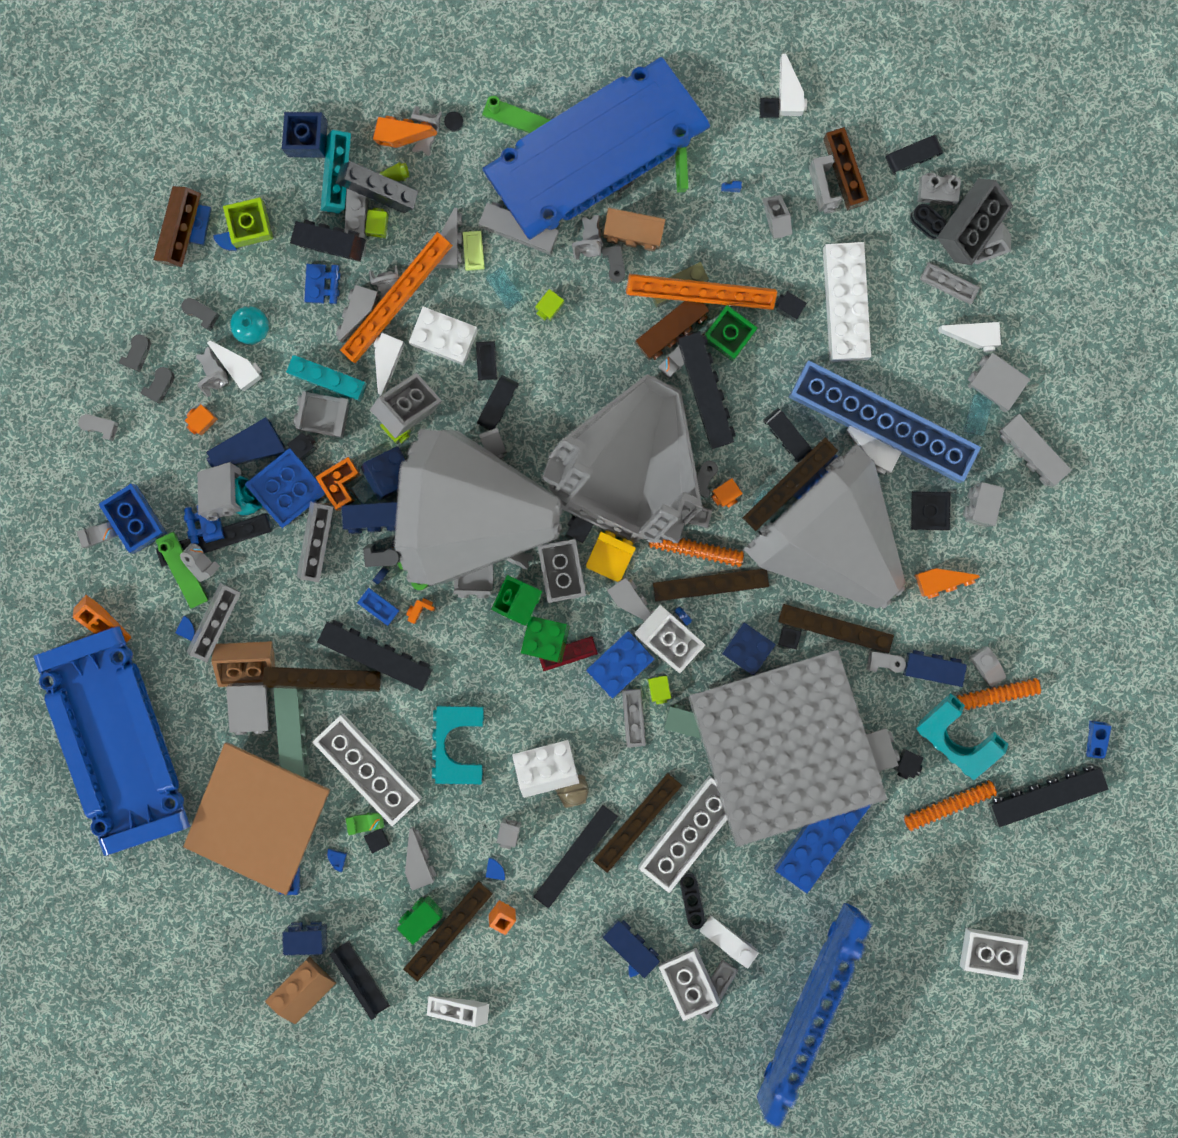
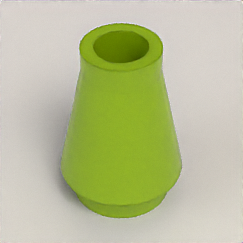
M401 162L380 172L381 175L394 181H406V178L410 177L406 163Z

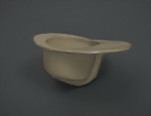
M578 775L579 784L556 789L557 795L565 808L586 803L589 787L585 776Z

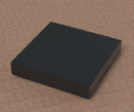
M912 491L911 530L949 531L951 492Z

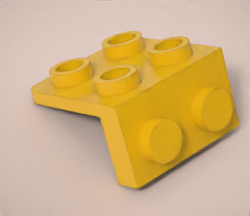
M606 530L605 533L600 532L586 567L609 579L620 582L636 548L633 547V542L624 538L620 541L615 538L616 534Z

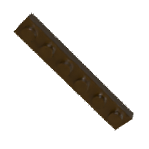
M826 437L822 439L742 519L756 532L839 450Z
M766 569L653 583L655 602L769 587Z
M786 604L782 605L778 622L885 653L890 652L894 635Z
M264 667L263 688L380 692L381 672Z
M667 772L593 858V862L608 873L682 787V784Z
M478 881L406 964L403 970L418 982L493 895V892L482 882Z

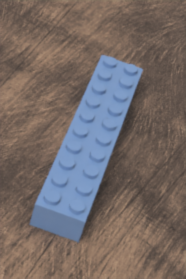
M809 360L805 363L789 395V398L846 427L852 426L901 451L902 455L958 483L964 482L981 448Z

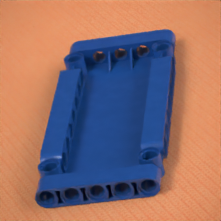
M659 57L645 67L635 68L631 76H622L521 138L516 143L515 148L503 150L499 158L482 169L526 237L531 240L545 229H555L562 218L564 220L572 219L667 160L676 153L677 147H687L691 138L709 129L710 124L666 61Z
M120 626L33 656L38 672L41 675L39 685L47 692L44 698L83 811L87 818L92 819L91 831L94 835L98 836L103 855L107 856L189 828L190 823L183 806L184 797L178 792V778L138 666L132 662L133 653L126 645ZM119 652L123 654V660L119 659ZM50 676L53 678V685L49 682ZM170 798L175 801V806L171 805ZM100 822L104 823L105 830L101 828Z
M847 903L843 904L836 921H833L827 935L828 939L818 955L775 1050L774 1059L772 1062H769L765 1070V1079L756 1096L764 1120L776 1127H781L788 1112L787 1106L793 1107L798 1095V1091L795 1089L803 1084L853 973L852 963L854 959L858 961L863 953L865 945L857 941V939L865 941L872 926L871 922L859 909ZM847 962L848 967L846 970L841 971L838 969L840 963ZM833 981L840 982L839 987L836 989H831L830 984ZM825 999L831 1000V1004L828 1007H822V1002ZM816 1018H823L821 1025L816 1026L813 1024ZM808 1036L815 1037L814 1042L811 1044H806L805 1039ZM799 1055L807 1056L805 1061H797ZM797 1073L798 1078L791 1081L788 1079L789 1075Z

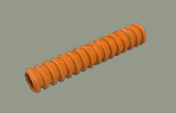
M685 538L680 539L679 543H673L670 540H663V543L649 542V548H661L662 551L666 549L667 552L671 550L673 553L679 552L680 555L682 553L685 556L689 554L690 557H702L703 560L707 558L708 561L712 559L714 562L720 561L719 563L721 564L725 562L726 565L730 563L731 566L737 565V567L742 565L744 557L743 551L737 552V549L732 551V548H720L718 545L714 547V544L710 546L708 543H696V540L692 542L691 539L685 540Z
M1033 678L1032 681L1028 679L1027 682L1010 683L1009 686L1005 684L1003 687H992L991 690L987 688L986 691L969 692L968 695L964 693L963 696L957 695L956 698L965 705L964 709L970 710V708L976 709V706L981 708L982 705L985 707L988 704H999L1000 701L1004 703L1005 700H1017V697L1022 699L1023 696L1026 698L1029 695H1040L1041 686L1039 680Z
M988 780L986 784L983 782L981 786L976 785V788L971 787L970 790H965V793L960 792L959 795L955 794L953 798L950 796L948 800L943 799V802L938 801L936 805L933 803L931 807L926 806V809L922 808L920 812L917 810L915 814L905 815L904 821L909 831L912 832L915 828L919 829V826L924 827L926 823L929 825L931 821L936 822V819L946 818L948 814L952 815V812L958 813V810L962 811L964 807L969 808V805L979 804L981 800L984 802L986 798L996 797V788L992 781Z

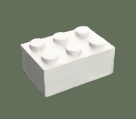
M422 307L409 343L419 349L465 365L478 329L476 326Z
M661 605L634 633L678 673H681L705 646L698 637Z
M568 740L512 754L523 798L579 784Z
M966 928L960 967L964 971L1022 980L1028 941L1019 936Z
M697 948L661 963L659 969L683 1021L719 1006L721 1000Z

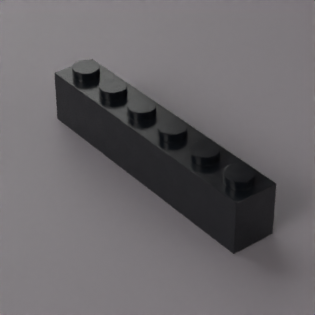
M695 331L677 337L676 339L710 448L715 449L734 443L735 431L733 426H729L727 420L730 418L727 407H723L722 401L725 399L722 390H718L716 382H719L717 372L713 371L711 367L713 358L711 353L706 351L705 345H708L705 334H701V331Z
M333 619L332 622H326L317 643L420 691L424 690L433 669L429 668L430 664L422 660L419 663L413 661V656L402 652V655L395 652L396 648L385 644L383 647L377 644L378 640L371 636H368L366 639L360 636L361 632L356 629L350 628V630L343 628L344 624Z
M1094 764L1082 767L1083 771L1065 773L1063 778H1049L1046 780V784H1032L1028 786V790L1023 792L1019 789L1010 792L1011 796L993 798L992 802L988 803L995 825L1000 828L1109 790L1101 767L1094 766Z

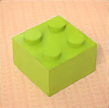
M261 197L223 206L231 243L236 248L273 239L265 202Z

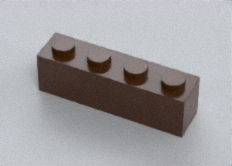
M845 127L827 132L823 140L828 155L833 156L834 163L832 167L847 211L866 205L869 198Z
M172 186L154 261L168 266H183L201 193L187 187Z
M684 301L635 340V344L649 361L652 358L656 360L663 355L662 350L667 346L671 348L677 343V337L682 334H689L693 330L692 326L697 322L699 325L708 318L709 309L701 302Z

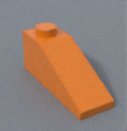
M85 595L73 608L72 618L94 634L120 626L125 642L127 643L131 639V635L100 604L88 595Z

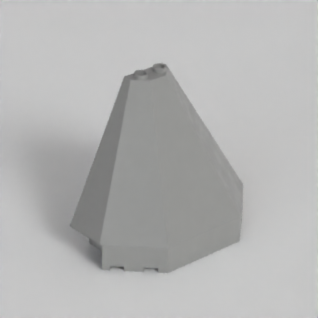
M647 374L561 440L550 454L542 478L544 481L549 482L551 492L561 499L563 510L631 542L647 539L648 542L663 543V540L679 543L684 524H687L702 509L680 390Z
M419 430L418 441L413 442L408 451L410 457L408 461H403L400 469L395 549L402 555L400 562L403 570L408 571V582L429 584L430 586L446 584L558 538L561 531L559 518L563 510L559 497L459 431Z
M855 444L844 456L839 455L825 468L828 473L773 524L768 521L755 533L757 537L744 550L760 568L877 609L879 607L884 609L891 603L890 599L895 594L898 596L906 589L903 586L906 582L874 460L858 444Z

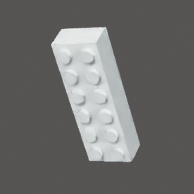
M864 242L826 244L823 248L830 362L868 360L871 358Z
M344 714L340 715L312 742L391 826L396 824L421 800L422 796Z
M710 775L707 777L638 865L639 870L668 893L672 891L727 820L714 778Z

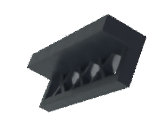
M349 940L330 953V957L370 1020L376 1018L378 1013L390 1006Z

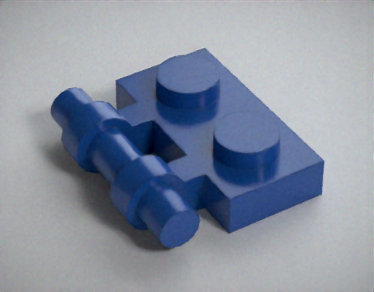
M306 264L305 303L324 304L325 296H330L329 304H337V297H339L340 292L338 290V280H340L341 276L338 265H332L331 272L328 273L326 272V265ZM326 279H331L329 290H325Z
M191 507L184 509V521L188 526L187 536L191 540V544L198 545L199 537H203L206 543L225 538L220 518L215 521H209L198 513L193 514ZM200 521L201 529H196L195 522Z

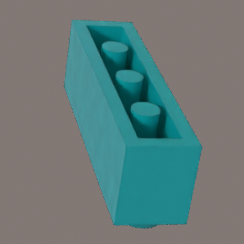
M332 130L327 135L320 211L339 214L345 209L346 188L336 184L340 166L349 161L351 133Z
M292 355L286 371L290 376L361 402L367 387V383L295 355Z

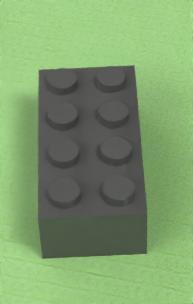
M978 178L938 235L937 239L955 263L972 265L1013 207L997 181Z

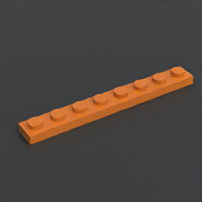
M439 232L433 236L340 349L353 363H357L453 245Z
M629 274L626 294L774 310L777 290Z

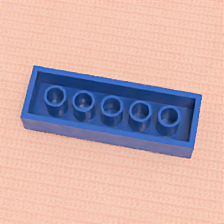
M871 805L803 826L775 865L774 870L808 894Z

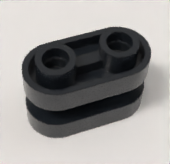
M927 204L918 205L910 215L911 223L932 240L937 239L947 224V221Z

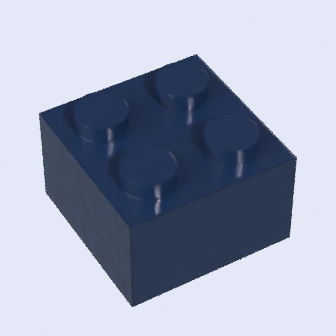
M284 112L282 150L287 157L325 158L328 121L323 113Z
M398 446L364 462L360 467L378 501L399 491L400 469L403 461H406Z
M742 622L721 654L754 676L776 644L745 622Z
M301 921L291 922V925H288L282 932L283 956L323 954L328 947L327 924H322V921H312L310 925H303Z

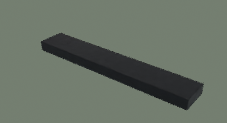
M262 514L222 527L225 538L206 543L203 537H199L198 546L201 547L205 554L270 533L272 531L267 515ZM190 539L179 541L183 550L191 544ZM156 548L161 567L168 566L163 554Z
M602 805L533 897L549 909L618 816Z

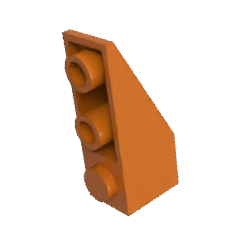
M385 116V118L378 117L373 140L379 145L398 148L435 136L437 131L432 127V124L427 122L417 124L410 119L400 121L396 120L395 117Z
M934 568L916 574L915 578L922 597L927 596L930 599L939 596L938 592L946 590L947 593L956 590L957 585L964 584V586L974 584L976 583L975 579L980 578V576Z

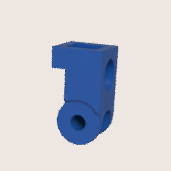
M1089 721L1087 757L1105 758L1111 725L1106 722Z

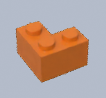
M347 457L316 476V479L334 509L340 511L341 506H348L355 501L345 485L361 474L353 460Z

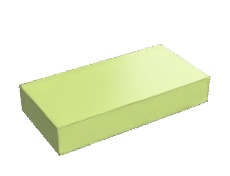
M482 231L462 232L465 270L485 269Z

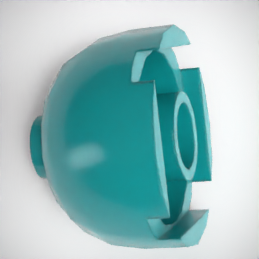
M244 306L232 315L230 329L233 336L239 342L246 345H255L267 336L269 321L260 309L253 306Z
M239 476L235 479V503L241 507V511L237 512V514L243 516L251 515L261 509L262 504L246 487L245 483L249 479Z

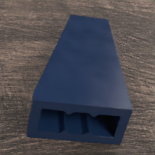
M265 417L206 452L208 455L206 459L212 468L229 462L237 466L281 455L287 449L270 420Z

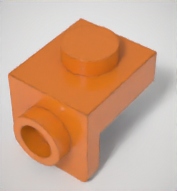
M425 598L422 601L417 600L415 605H411L408 609L406 616L409 618L407 621L416 624L423 607L435 611L436 608L432 606L433 602Z

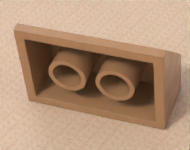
M608 208L603 238L607 239L609 243L617 244L620 241L625 242V245L629 247L640 245L644 246L645 250L655 251V249H660L665 219Z
M272 641L216 644L211 662L218 687H227L230 683L263 682L264 667H275Z
M309 956L266 999L265 1003L277 1015L296 1024L336 982Z

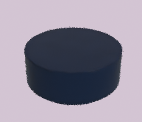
M383 566L372 581L380 584L388 574L389 569Z

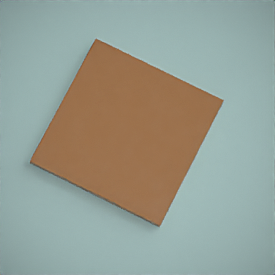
M226 742L183 847L287 895L330 789Z

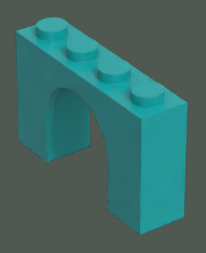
M950 693L919 721L917 730L938 751L944 753L951 763L956 764L966 776L975 780L1006 754L1009 744L995 732L974 747H963L956 744L950 738L947 727L962 715L965 705Z
M438 705L437 710H433V721H436V729H433V740H436V748L432 750V760H436V767H432V779H435V784L482 785L483 764L454 761L447 754L445 740L448 733L456 727H483L484 706Z

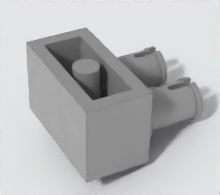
M934 173L922 175L919 179L917 202L956 205L959 202L961 179L954 175H944V177H939Z

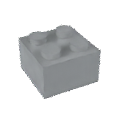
M983 482L970 487L968 493L970 503L969 506L965 507L963 517H966L965 522L984 527L996 526L1005 488Z

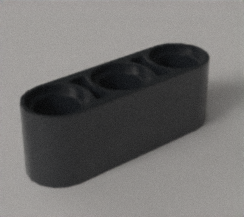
M932 135L894 151L885 158L892 175H895L897 171H905L914 167L913 165L916 163H924L931 160V157L935 155L938 157L944 152L937 136Z
M501 375L477 424L488 430L496 429L519 383Z
M779 408L763 419L765 425L768 424L771 428L770 431L773 435L781 440L785 450L793 455L795 458L793 460L796 463L801 461L812 450L810 445Z
M686 871L679 880L686 918L691 928L700 929L704 926L705 917L698 882L692 872ZM685 877H692L693 883L687 886L683 884V880ZM689 896H696L697 901L695 904H688L687 898ZM699 915L701 920L698 923H692L691 917Z

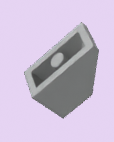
M777 195L762 199L773 238H783L791 235V216L782 196Z
M1003 223L999 225L974 261L975 264L1011 252V234Z
M497 428L479 434L483 447L500 459L504 458L503 454L507 452Z
M983 646L968 657L990 688L1007 678L999 660L989 647Z
M502 818L496 843H499L500 847L511 849V846L515 847L521 822Z

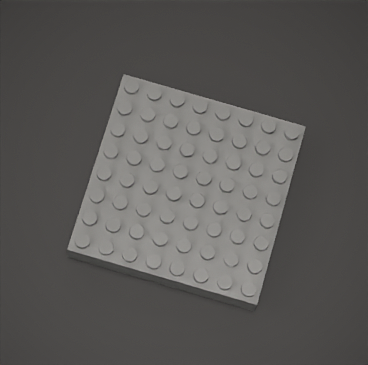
M838 650L688 697L736 847L888 800Z

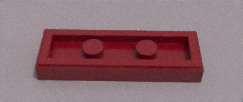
M593 636L566 644L561 663L541 658L539 660L544 672L597 655L598 652Z

